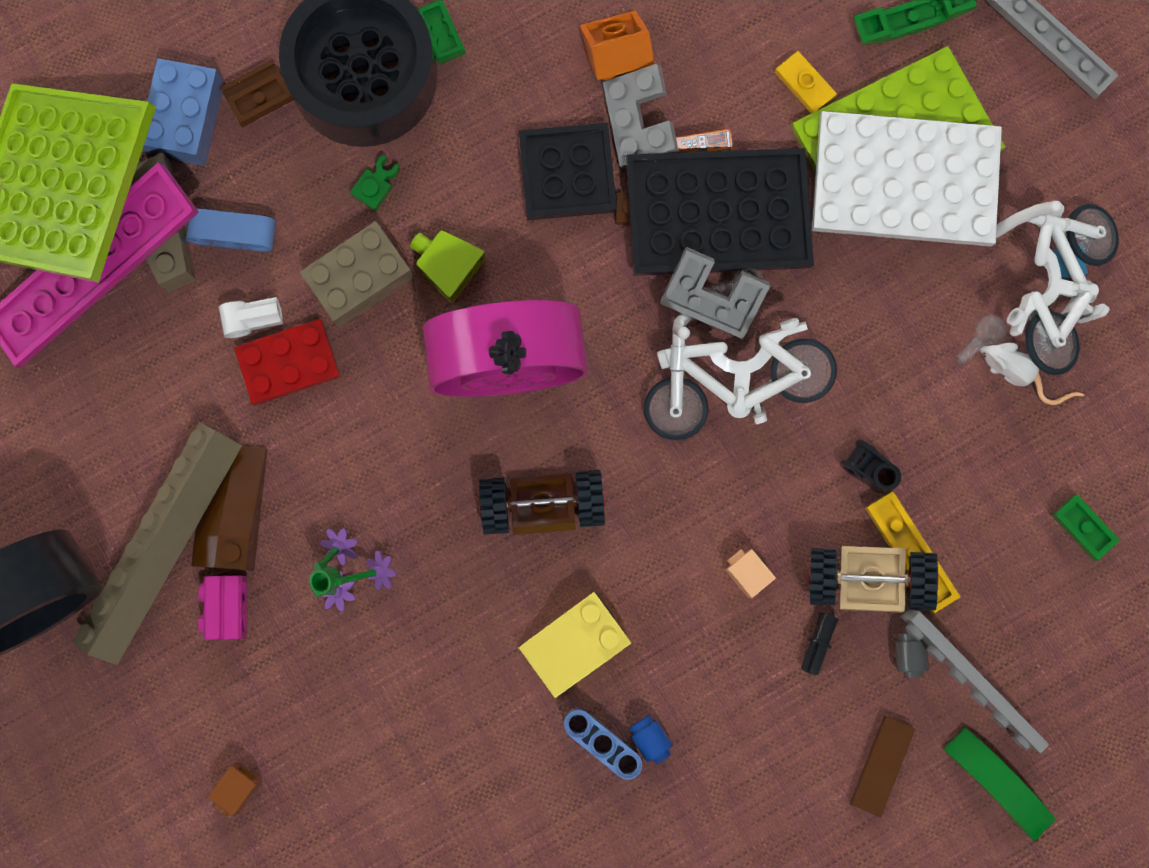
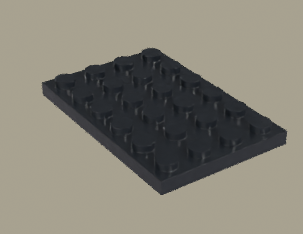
M805 148L627 154L626 173L633 276L673 274L686 247L714 259L715 263L710 272L803 269L814 266Z

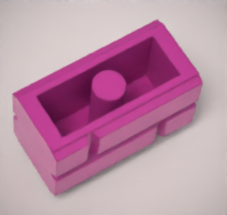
M205 576L204 583H200L198 589L199 601L204 602V615H200L198 619V630L200 634H203V640L247 639V576Z

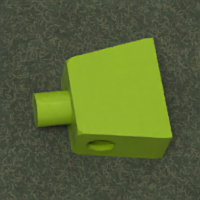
M440 231L433 241L422 233H418L410 244V248L421 255L416 263L418 270L452 304L486 260L485 252L482 249L445 231Z

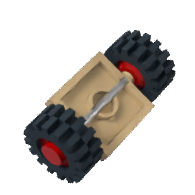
M842 546L841 571H838V574H836L837 549L811 548V567H809L810 605L835 606L836 581H838V584H841L840 610L904 613L905 587L908 586L909 609L936 610L938 598L937 553L910 552L909 574H905L906 548Z

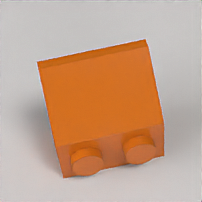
M636 10L579 25L591 69L597 80H611L618 77L619 74L634 72L655 64L650 32Z

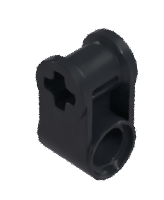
M860 439L855 442L856 447L849 457L839 463L848 474L880 494L892 491L901 482L900 469L879 454L875 448ZM863 455L861 461L858 464H856L859 458ZM879 471H885L890 474L892 478L890 486L882 485L879 482Z

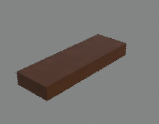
M883 717L849 804L881 818L914 734V728L889 717Z

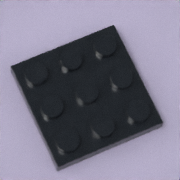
M608 123L519 131L527 221L616 213L617 206Z

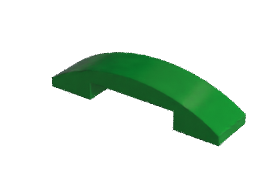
M914 0L883 10L882 7L855 15L853 20L862 45H870L899 39L939 26L976 9L977 3L976 0Z
M963 727L943 748L962 770L969 773L1011 816L1010 819L1033 842L1056 820L1023 781L966 727Z

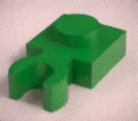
M384 155L378 158L375 173L366 169L350 191V195L374 212L378 210L393 189L387 181L396 178L400 172L398 164H395L389 171L383 169L387 163V158Z

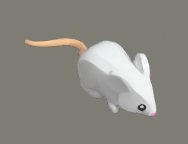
M1004 343L982 346L979 349L986 363L991 367L990 371L992 373H1000L1005 376L1004 379L1021 387L1027 386L1034 381L1040 400L1046 404L1057 405L1074 396H1084L1083 393L1073 392L1055 400L1047 399L1043 393L1042 381L1038 373L1039 368L1032 362L1028 354L1017 351L1018 344Z

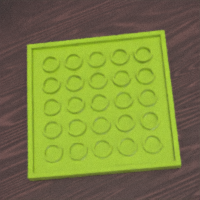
M11 83L0 115L1 263L99 283L156 106L146 101Z

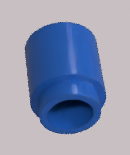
M651 715L644 717L629 728L633 734L631 738L646 762L653 760L656 765L671 755L669 749L673 744L658 720L654 721Z

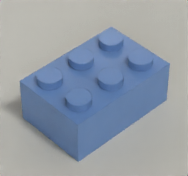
M157 58L147 102L156 106L143 147V151L147 156L154 157L163 152L169 160L206 166L222 97L220 87L225 84L216 69Z

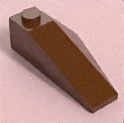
M241 447L213 496L195 534L191 566L254 571L267 449Z

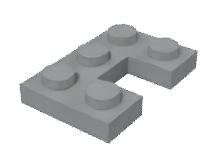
M654 64L603 82L621 168L626 169L627 154L679 152L674 125L671 121L668 120L644 128L640 104L667 95L660 65Z
M686 247L660 300L661 305L744 339L770 288L769 282L741 271L729 297H726L703 287L715 263L714 259Z

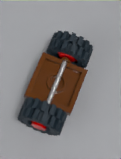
M601 470L576 472L577 496L572 490L571 474L510 479L511 498L508 499V502L505 477L479 479V503L483 534L509 533L508 510L512 512L513 535L576 530L574 507H577V503L580 527L605 525V497Z

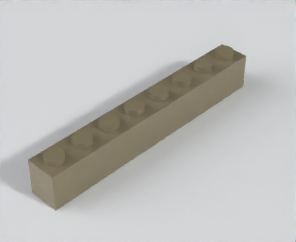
M200 422L198 423L195 430L190 434L181 455L174 462L166 481L159 488L150 509L143 516L135 535L127 544L125 552L116 568L110 573L109 580L100 596L94 601L93 608L85 622L77 631L73 643L84 653L118 665L240 451L241 444Z

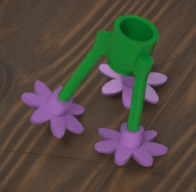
M345 528L341 529L338 535L334 530L327 529L329 539L320 541V544L330 550L321 561L314 564L315 571L309 577V585L315 597H328L324 605L325 609L331 608L335 603L338 610L343 612L345 609L344 600H355V596L347 590L357 580L365 578L369 580L375 579L377 591L382 588L383 584L387 589L392 588L390 577L396 576L397 572L394 569L388 568L392 563L391 556L383 559L380 551L375 552V560H366L370 567L368 571L343 576L341 571L327 566L335 556H337L341 565L346 563V556L353 559L357 558V553L351 547L355 546L358 542L356 539L346 540L347 530Z

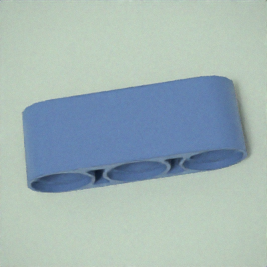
M197 209L199 213L187 225L185 240L193 244L259 252H271L273 250L276 220L270 217Z
M575 708L566 714L564 719L566 733L611 771L626 780L634 779L640 774L642 761L638 753L584 709ZM582 715L586 718L587 726L583 731L575 732L570 728L569 721L573 716ZM600 735H606L612 741L610 749L605 752H600L594 747V740ZM626 755H630L636 760L635 768L629 772L622 771L618 766L619 760Z

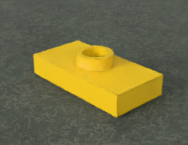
M799 51L778 66L774 72L811 114L822 109L837 95Z

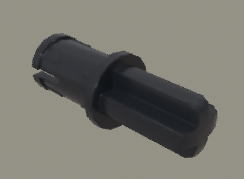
M823 612L819 613L820 616L812 638L808 637L807 639L810 643L801 666V670L811 675L819 674L827 649L832 648L829 644L836 624L839 621V618Z

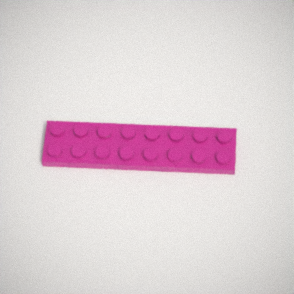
M158 162L130 187L99 283L36 270L0 302V346L14 366H24L199 213L164 164Z

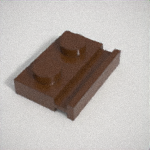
M273 60L220 87L242 128L294 101Z

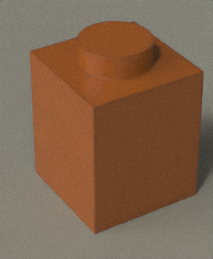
M237 762L229 767L208 798L214 802L212 806L219 813L228 816V814L234 816L243 809L263 781Z

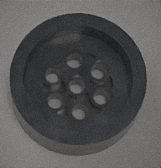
M304 0L293 11L283 29L279 46V63L284 82L305 120L328 139L357 147L385 144L409 132L420 122L429 109L437 85L436 59L426 23L420 12L409 0ZM370 40L379 41L374 47L365 46ZM340 46H349V49L343 53L336 52ZM387 62H398L392 69L384 67ZM360 67L369 68L364 74L355 73ZM332 72L339 73L336 79H326ZM379 88L388 89L387 93L383 96L374 94ZM356 93L359 95L354 101L349 102L345 100L349 94Z
M59 529L43 532L0 549V656L30 642L61 624L87 606L101 592L102 587L70 531Z

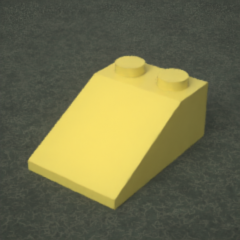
M593 592L518 648L554 698H556L630 645L631 642L595 592Z

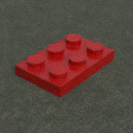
M321 319L234 347L251 404L254 406L341 377L324 323Z

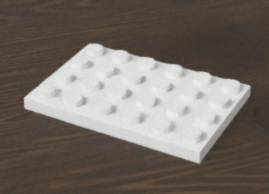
M822 111L819 118L812 231L992 247L996 244L1002 127Z

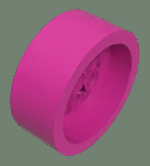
M547 300L491 303L451 311L436 316L423 325L429 391L436 395L484 397L517 394L568 384L588 374L581 311L578 306L571 303ZM504 331H513L515 334H519L522 339L519 347L526 348V357L519 358L521 361L520 369L512 375L503 374L502 366L495 365L494 359L489 356V348L495 345L498 339H502L501 335Z

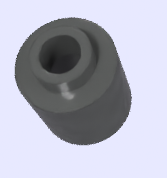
M899 633L898 641H895L897 672H904V678L923 677V671H929L928 652L926 651L927 644L922 639L920 641L916 640L909 633Z

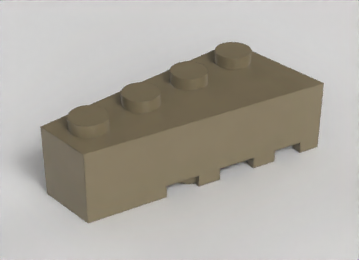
M163 152L139 163L131 186L158 162L164 164L174 177L173 164ZM185 225L146 258L158 285L168 293L196 280L189 243L185 240Z

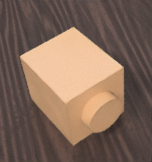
M740 549L727 560L730 566L725 571L748 599L753 598L776 579L752 549L746 553Z

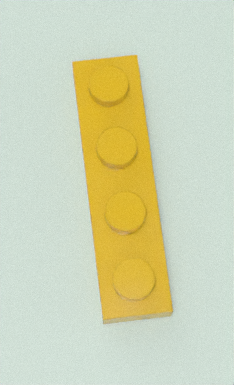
M893 491L865 508L890 548H906V574H909L910 552L932 553ZM939 562L936 610H930L931 613L938 612L960 598L959 593Z

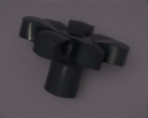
M504 331L501 335L502 339H498L495 345L489 348V356L494 359L495 365L502 366L503 374L512 375L520 369L521 361L519 358L526 357V348L519 347L522 343L519 334H515L513 331Z

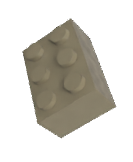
M376 221L300 271V274L339 329L414 279L409 267Z

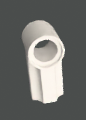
M277 297L250 303L234 301L219 306L225 338L243 337L249 335L251 330L283 324L282 310Z

